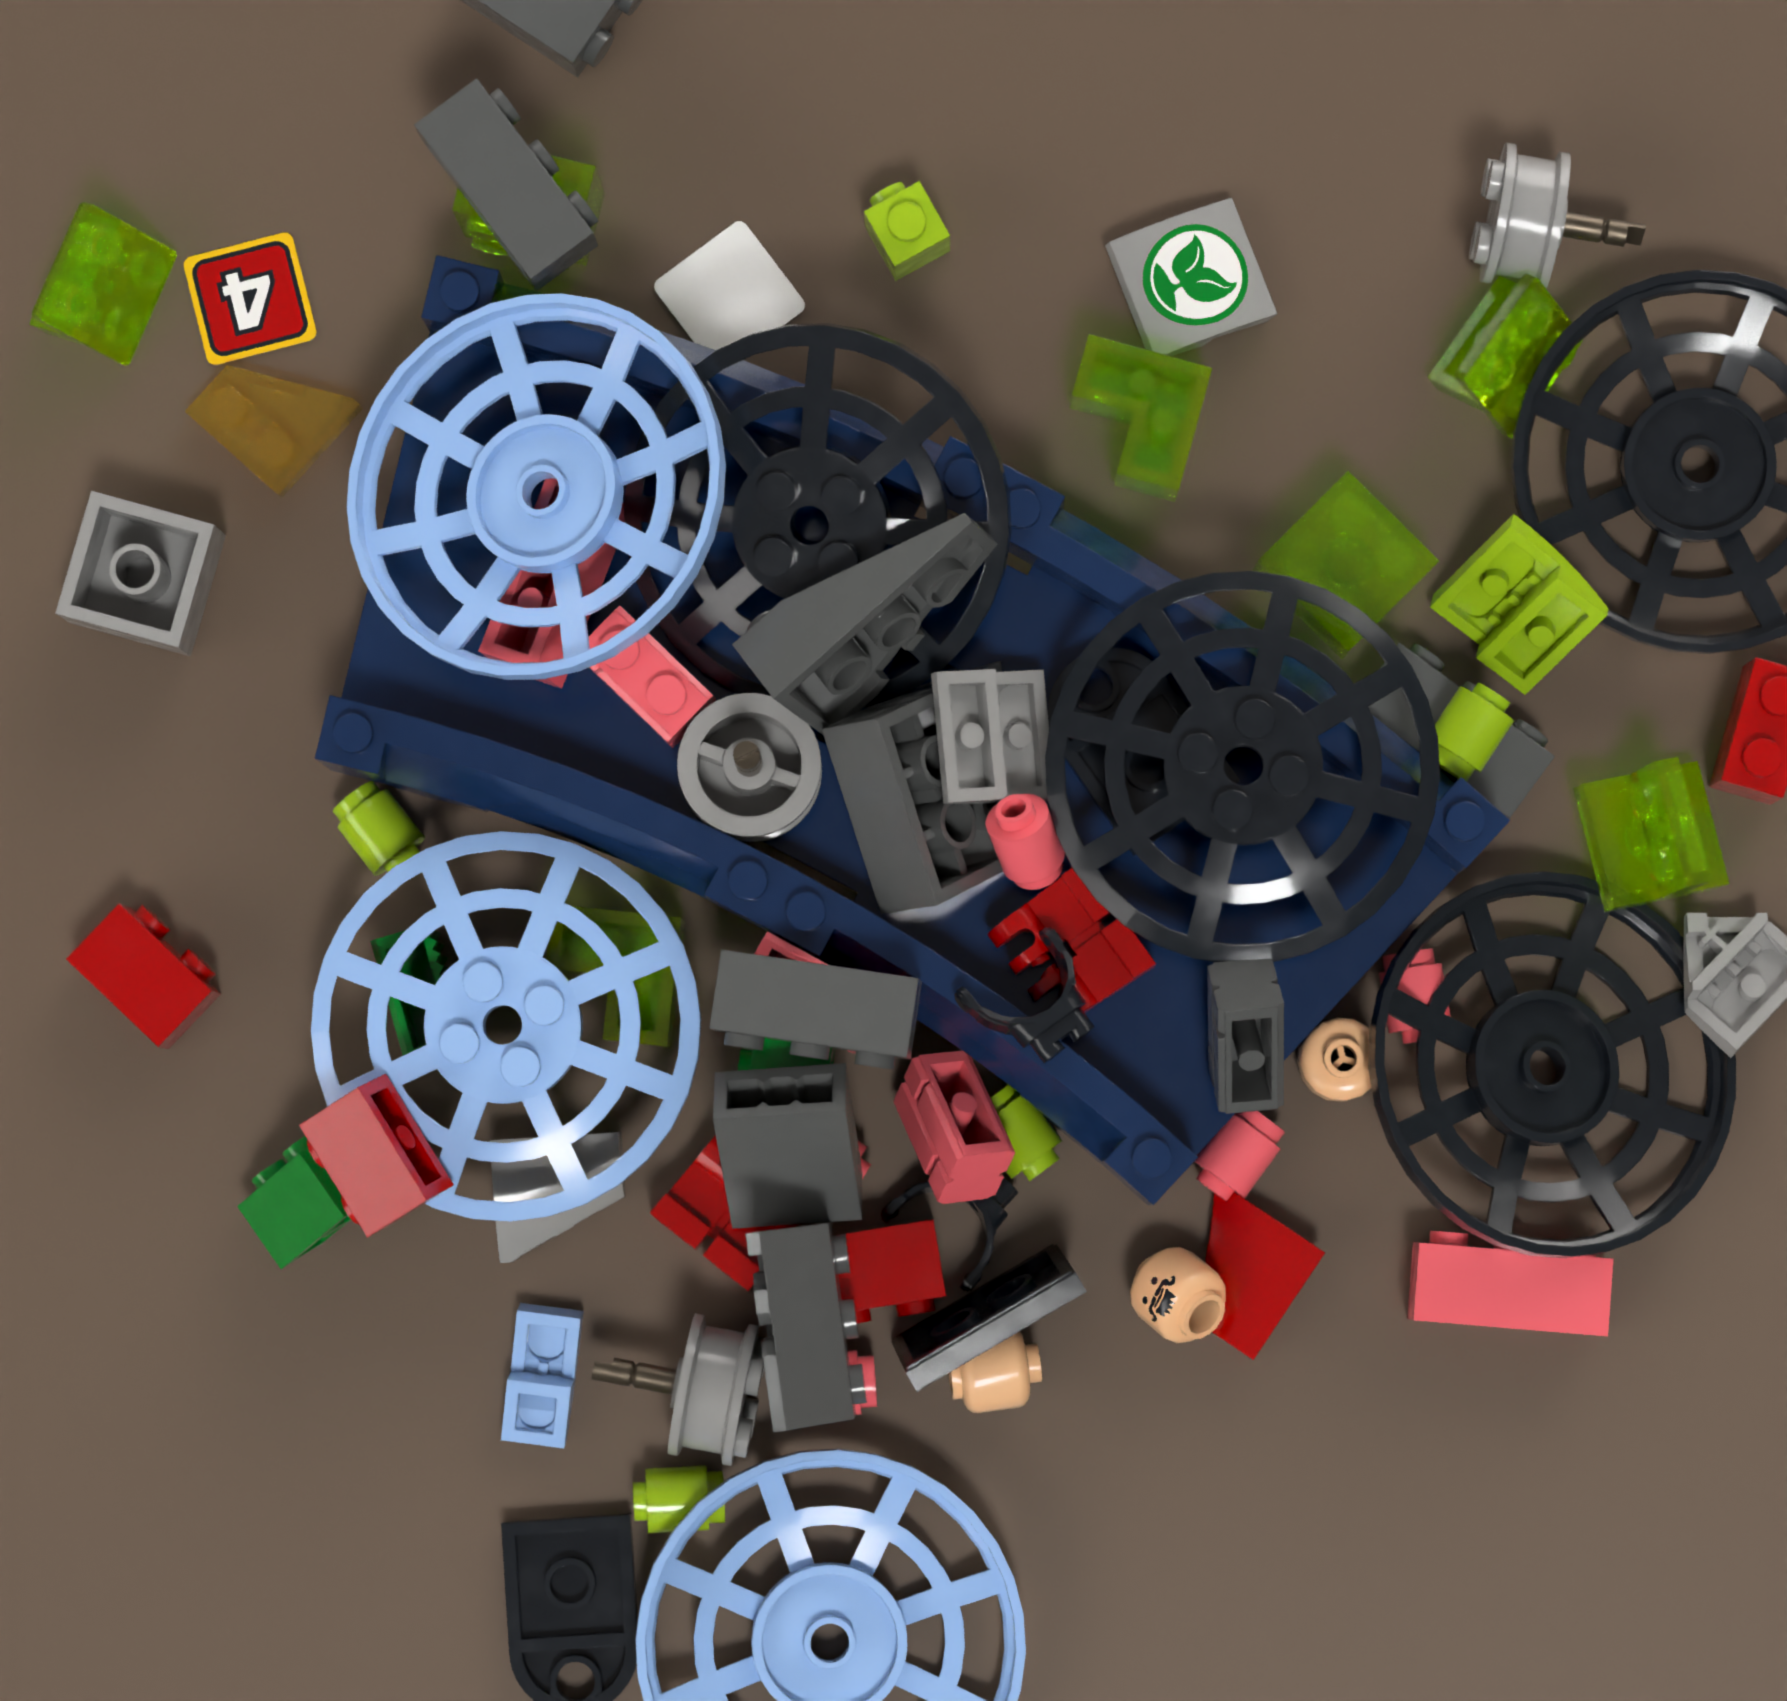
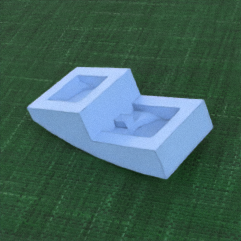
M520 1303L516 1314L511 1372L507 1378L501 1433L502 1441L565 1448L573 1402L584 1311Z

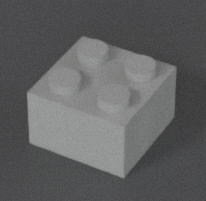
M91 491L55 614L71 624L191 657L226 535L211 523Z

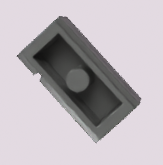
M1254 959L1213 962L1212 965L1207 966L1208 1069L1214 1087L1218 1111L1231 1114L1278 1109V1107L1284 1105V1001L1273 960Z

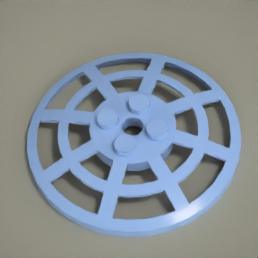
M563 293L523 295L490 303L455 319L427 338L398 366L376 397L359 432L349 469L347 494L350 542L361 577L378 607L402 634L431 655L473 674L504 680L547 679L579 672L616 656L646 636L677 605L697 577L714 541L724 503L726 461L721 426L710 395L691 363L660 331L633 313L599 299ZM573 321L602 326L616 332L602 369L589 364L566 360L539 361L528 364L517 327L535 322ZM492 336L503 373L491 377L469 392L448 413L443 422L409 404L421 386L447 361L473 343ZM639 345L655 354L679 379L696 408L700 420L699 423L668 438L662 423L652 407L633 387L625 383ZM543 383H572L588 386L593 389L576 421L565 416L543 414L535 385ZM510 394L516 422L498 432L485 446L462 434L466 427L484 409ZM616 401L622 404L637 420L650 445L619 459H616L610 447L599 437ZM395 427H398L429 445L424 454L416 482L414 506L416 522L377 530L375 510L378 476L387 444ZM707 449L710 469L708 498L698 535L687 555L662 542L668 530L675 501L676 474L674 465ZM448 457L471 469L466 493L467 509L437 516L438 487L444 465ZM656 473L655 505L646 533H643L618 519L623 503V486ZM545 479H557L559 492L556 500L544 509H533L531 494L535 486ZM476 534L484 546L497 556L476 589L456 570L445 550L444 542ZM604 543L631 556L628 563L610 581L583 597L578 564L592 556ZM422 548L425 559L438 581L455 599L464 604L440 635L428 628L404 602L389 576L383 558L384 555ZM648 565L674 578L663 595L638 620L605 643L590 649L586 616L601 610L620 597L641 577ZM520 570L532 573H552L557 606L523 608L499 601ZM487 618L498 623L518 627H551L560 625L563 658L548 662L512 663L481 657L463 648Z
M499 831L462 836L426 848L393 867L361 896L341 922L323 958L313 995L311 1038L315 1070L327 1107L357 1087L387 1074L424 1137L442 1148L439 1161L454 1186L426 1202V1205L470 1219L511 1222L549 1217L588 1204L619 1186L650 1159L672 1130L689 1096L699 1060L702 1019L697 982L685 946L666 913L637 881L611 861L575 843L535 833ZM497 850L535 852L555 858L540 893L528 890L498 888L475 891L462 896L446 861L467 854ZM579 868L600 877L626 897L647 921L659 942L622 957L616 945L596 923L576 908L565 903ZM423 873L436 907L421 916L403 932L387 953L382 965L347 952L355 934L377 905L404 882ZM496 908L524 909L532 912L518 948L499 946L483 949L469 914ZM557 921L582 937L600 957L604 965L568 980L554 964L543 958ZM444 925L459 960L444 972L435 985L401 973L400 971L404 963L417 946L436 929ZM670 966L677 988L681 1020L678 1057L673 1075L636 1062L640 1043L641 1017L638 994L633 981ZM337 976L372 989L368 1003L366 1030L369 1054L374 1070L343 1085L339 1084L333 1066L329 1034L331 999ZM612 990H615L618 998L621 1020L617 1054L581 1041L583 1018L580 1004ZM390 997L425 1009L424 1034L426 1045L393 1061L389 1053L386 1031ZM501 1006H509L520 1015L522 1029L519 1036L513 1042L503 1045L497 1044L487 1035L485 1028L486 1019L494 1009ZM571 1066L607 1078L603 1088L589 1106L572 1121L562 1125L547 1091L566 1075ZM438 1069L440 1074L453 1087L462 1092L450 1128L447 1129L424 1113L407 1094L403 1085ZM626 1086L663 1099L654 1119L635 1144L606 1170L588 1179L571 1144L583 1138L607 1116L620 1099ZM487 1102L496 1104L523 1102L538 1137L530 1140L510 1143L484 1142L474 1139ZM545 1155L548 1156L564 1190L544 1198L513 1202L474 1200L455 1194L467 1158L479 1161L509 1163L532 1160Z
M839 1448L798 1451L764 1460L729 1477L700 1499L672 1530L654 1561L641 1597L635 1637L637 1675L643 1701H729L726 1694L758 1681H762L765 1688L777 1701H882L894 1686L927 1701H987L957 1686L962 1672L965 1650L964 1622L960 1606L994 1595L998 1597L1002 1612L1004 1653L1000 1682L993 1701H1018L1022 1686L1026 1644L1024 1613L1015 1579L997 1541L975 1512L944 1484L911 1465L876 1453ZM839 1467L873 1472L890 1478V1481L874 1513L861 1508L838 1505L813 1506L795 1510L782 1475L803 1469ZM758 1484L771 1520L758 1525L741 1538L722 1558L713 1574L678 1559L688 1540L711 1514L739 1493ZM915 1490L933 1500L958 1522L979 1550L987 1570L950 1581L945 1569L930 1549L909 1530L898 1524ZM840 1525L865 1530L849 1565L834 1562L814 1564L802 1529L810 1526ZM778 1538L790 1573L778 1581L766 1596L731 1582L735 1573L751 1555L768 1542ZM889 1542L898 1546L918 1565L932 1588L895 1601L888 1589L878 1579L873 1577ZM667 1583L701 1598L694 1630V1655L698 1677L662 1693L656 1667L655 1632L659 1604ZM719 1606L754 1621L751 1636L753 1655L716 1670L713 1634L716 1614ZM941 1613L944 1623L945 1646L942 1668L939 1676H936L905 1661L908 1646L906 1625ZM825 1624H836L842 1627L848 1636V1644L845 1651L834 1659H822L811 1649L813 1633L817 1628Z

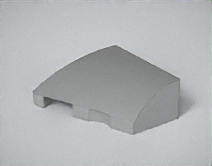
M622 1133L586 1134L583 1138L571 1144L588 1179L606 1170L623 1155ZM536 1137L490 1140V1142L510 1143L530 1140ZM547 1155L525 1161L509 1163L491 1162L494 1201L513 1202L544 1198L564 1191ZM625 1182L588 1204L553 1216L511 1222L496 1221L500 1263L516 1261L521 1258L520 1256L553 1237L559 1236L594 1213L602 1211L625 1197Z

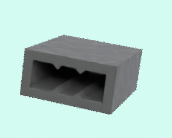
M460 0L577 78L587 64L596 67L604 58L614 39V35L609 31L622 12L630 16L642 2V0Z
M846 1063L715 1072L713 1123L732 1229L862 1220V1166Z

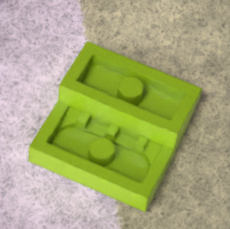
M1514 513L1433 594L1430 604L1431 609L1479 644L1476 655L1479 661L1524 695L1608 615L1609 610L1581 574L1550 543Z

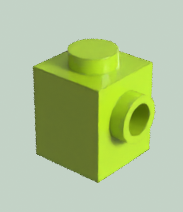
M920 181L905 188L902 182L894 183L870 198L869 202L872 207L864 211L865 228L895 281L950 252V234Z

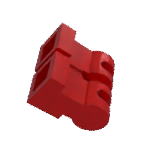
M1072 868L1029 902L1010 914L987 934L996 948H1000L1023 932H1030L1034 935V944L1008 964L1015 975L1031 965L1033 967L1039 966L1050 959L1048 955L1050 951L1043 943L1039 931L1045 927L1054 929L1063 942L1066 941L1075 953V956L1072 958L1076 980L1075 987L1086 1002L1081 1007L1084 1013L1156 966L1155 961L1132 930L1125 927L1117 919L1106 927L1102 924V921L1111 916V914L1094 899ZM1055 964L1046 968L1040 977L1041 980L1027 990L1034 1001L1039 1000L1060 985V972Z
M716 1135L668 1193L650 1211L652 1217L695 1251H697L708 1236L711 1237L714 1241L705 1251L703 1257L748 1292L754 1286L753 1274L759 1271L757 1255L748 1256L745 1234L798 1226V1224L732 1229Z

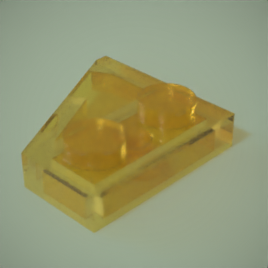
M226 365L185 412L280 498H283L363 408L350 397Z

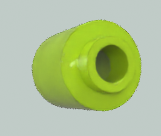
M1479 682L1472 692L1459 686L1435 723L1438 736L1440 768L1458 779L1462 777L1466 782L1474 770L1481 773L1514 722L1510 716L1504 713L1510 702Z
M369 781L355 789L333 809V813L340 821L337 827L374 876H378L386 871L389 872L393 867L420 852L417 847L424 841L425 836L388 789L381 791L374 781Z
M1007 1085L991 1097L992 1103L1015 1151V1155L1006 1172L1011 1179L1023 1172L1030 1182L1060 1159L1053 1148L1063 1140L1043 1114L1023 1099L1018 1091Z
M706 1465L645 1468V1482H633L634 1521H647L648 1534L672 1532L700 1499L724 1482L723 1471L707 1472ZM725 1504L711 1514L697 1531L709 1530V1524L725 1523Z

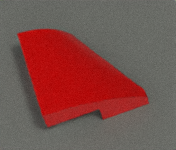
M1233 1192L1228 1201L1213 1193L1212 1202L1214 1203L1205 1263L1216 1271L1226 1286V1302L1223 1318L1212 1333L1248 1358L1254 1360L1325 1252L1235 1192Z

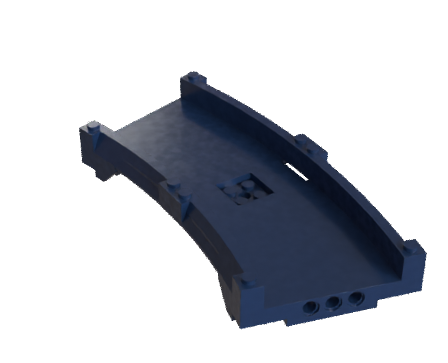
M436 255L421 318L429 330V338L455 319L490 303L523 295L545 293L506 284L499 270ZM573 321L535 322L517 327L528 364L539 361L566 360L589 364L602 369L616 332L602 326ZM660 331L693 367L716 351ZM492 336L473 343L447 361L421 386L413 398L412 406L443 422L448 413L469 392L491 377L503 373ZM639 345L625 383L633 387L655 411L659 402L679 379L655 354ZM744 360L723 369L708 380L731 412L741 404L765 393L789 387L805 386V384ZM543 383L535 385L543 414L565 416L576 421L593 389L588 386L572 383ZM510 394L484 409L466 427L462 434L485 446L498 432L516 422ZM689 399L674 413L665 428L668 438L700 422L697 411ZM616 401L599 437L610 447L616 459L635 452L643 430L632 414ZM803 407L769 413L750 422L744 428L764 453L770 457L778 451L800 445ZM830 409L827 445L844 450L862 461L887 439L880 431L861 419ZM406 432L382 528L416 522L414 510L416 482L424 454L429 445ZM952 436L949 437L944 447L926 439L922 446L929 454L941 479L947 504L948 520L966 513L974 521H988L987 499L980 470L969 445ZM724 446L726 472L723 505L734 506L738 492L748 475ZM692 456L674 465L676 500H679L680 487ZM448 457L444 465L438 487L437 516L467 509L466 493L471 469ZM904 459L879 482L887 496L891 517L919 519L915 515L920 506L925 508L920 485L911 466ZM1003 464L1010 492L1012 533L1009 552L1033 566L1028 575L1006 565V571L993 606L975 635L948 665L939 672L970 670L996 661H1001L1002 672L1044 670L1048 709L1050 693L1060 673L1068 664L1082 654L1083 650L1112 619L1139 599L1182 580L1096 527L1063 510L1064 495ZM709 468L699 492L698 502H707ZM656 473L645 477L643 495L656 497ZM545 480L539 482L532 491L531 504L533 509ZM624 485V486H623V490H624L623 503H624V501H625V494H626V487H627V485ZM804 506L797 511L795 526L803 538L810 541H819L826 537L829 523L823 511L814 506ZM642 522L643 533H646L650 523ZM668 526L662 542L681 551L677 527ZM716 531L714 541L704 560L708 572L718 589L744 567L735 546L733 533ZM476 534L444 542L445 550L456 570L476 589L497 556L484 546ZM888 544L887 550L896 545ZM422 548L384 555L383 558L389 576L404 602L428 628L440 635L464 604L455 599L438 581L425 559ZM616 549L602 586L610 581L630 560L628 554ZM984 562L951 603L942 607H933L921 622V626L940 644L954 630L970 604L981 576ZM649 566L651 576L662 596L674 578ZM636 582L620 597L590 615L587 623L588 637L619 606L635 620H638L649 609ZM693 583L677 605L670 611L678 624L704 602ZM761 586L736 609L753 621L758 615L771 610L785 598ZM367 589L342 697L329 696L315 754V759L331 771L390 785L396 789L484 812L492 811L552 832L627 862L689 890L831 966L919 978L922 981L917 1014L918 1021L957 1046L1018 1091L1023 1099L1089 1153L1097 1162L1101 1163L1147 1205H1154L1198 1158L1197 1154L1235 1114H1226L1225 1112L1218 1111L1214 1087L1208 1069L1207 966L1212 965L1213 962L1193 959L1164 949L1135 933L1155 961V968L1086 1012L1085 1014L1095 1028L1076 1042H1073L1069 1035L1062 1039L1060 1042L1065 1049L1044 1064L1030 1045L1023 1048L1013 1035H1005L984 1027L969 1013H965L957 1004L954 994L958 988L963 986L981 1007L1008 1017H1032L1053 1006L1056 1002L1060 985L1037 1001H1034L1027 992L1029 988L1041 980L1040 977L1046 968L1052 964H1055L1058 968L1051 952L1048 953L1050 959L1044 964L1035 967L1031 965L1015 975L1008 964L1034 944V935L1030 932H1023L1000 948H996L987 935L1001 921L1048 886L1037 890L1022 889L1001 872L937 906L881 914L824 735L810 726L819 745L822 763V780L817 799L810 812L796 827L779 837L761 842L857 892L854 901H851L798 870L719 830L703 824L690 809L679 783L677 758L681 741L673 748L670 747L647 722L640 718L590 668L568 674L562 689L537 680H504L467 672L439 660L402 634L378 607L369 589ZM1204 595L1181 600L1163 609L1183 642L1194 636L1221 629L1252 628ZM487 618L464 646V650L481 657H486L478 652L491 619ZM722 621L697 643L710 658L742 678L762 685L732 645L741 636L730 630ZM1140 623L1124 634L1113 646L1115 648L1135 651L1151 661L1160 656ZM658 624L649 632L715 697L716 701L737 694L701 672L672 644ZM901 647L883 672L889 679L905 673L920 661L910 651L904 650ZM1222 649L1200 655L1194 659L1215 692L1228 687L1250 686L1258 649ZM1284 655L1275 693L1291 701L1303 713L1337 694L1325 680L1297 660ZM1095 669L1081 691L1079 699L1090 705L1105 702L1112 693V682L1109 676L1103 671ZM1169 673L1167 678L1186 705L1190 707L1191 704L1172 673ZM929 678L921 685L932 682V679ZM1373 716L1381 745L1382 777L1380 786L1418 796L1421 778L1420 753ZM1350 717L1318 736L1323 755V771L1361 781V747L1355 724ZM1239 747L1231 750L1226 755L1225 760L1240 779L1239 785L1251 784L1260 777L1262 761L1254 750ZM1065 761L1066 793L1075 828L1083 845L1086 846L1112 830L1113 827ZM1440 771L1435 815L1423 849L1402 885L1376 914L1346 936L1311 953L1273 962L1284 1001V1060L1458 873L1466 869L1509 823L1510 819L1462 777L1453 782ZM1316 797L1308 813L1296 824L1298 831L1315 859L1323 855L1340 836L1352 815L1354 807ZM1373 813L1370 824L1356 848L1336 870L1326 876L1345 911L1363 899L1388 871L1405 842L1411 822ZM1183 821L1153 842L1170 860L1191 873L1202 876L1211 839L1197 832L1186 821ZM1273 840L1256 845H1237L1228 883H1264L1284 878L1293 873ZM1129 850L1098 869L1109 885L1135 909L1163 926L1187 935L1197 896L1186 893L1160 878L1139 859L1137 854L1133 856ZM1066 854L1063 861L1062 872L1057 879H1059L1062 874H1064L1066 871L1072 868ZM1303 891L1293 896L1267 903L1240 905L1223 903L1213 941L1228 944L1270 943L1305 934L1322 926V923ZM1111 915L1102 921V924L1106 927L1115 921L1116 918ZM1064 941V947L1066 948L1068 953H1070V956L1073 958L1075 956L1074 951L1071 949L1068 943Z

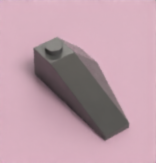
M963 513L781 600L771 610L765 611L753 619L747 631L732 645L774 700L823 734V728L859 712L879 694L890 680L883 672L888 663L901 647L908 651L915 649L925 636L920 629L923 619L933 607H942L954 600L997 546V543L966 513Z

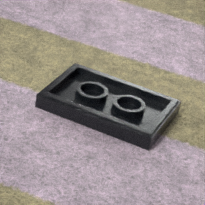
M1052 1244L894 1337V1341L891 1343L908 1378L918 1392L1087 1291L1057 1244L1055 1246Z

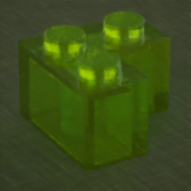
M1089 334L1072 392L1070 408L1130 425L1114 486L1175 502L1212 368Z
M572 906L603 930L616 945L622 957L659 942L651 927L640 913ZM668 916L683 943L685 921L680 917ZM557 921L548 943L546 960L554 964L562 973L583 975L604 965L600 957L582 937ZM670 966L633 981L638 994L641 1017L639 1046L671 1049L677 988ZM612 990L607 994L602 1039L611 1043H619L621 1023L616 992Z

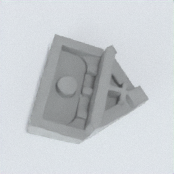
M1707 913L1685 914L1683 940L1684 1011L1720 1049L1732 1058L1787 1000V936L1772 922H1768L1767 913H1756L1754 917H1707Z

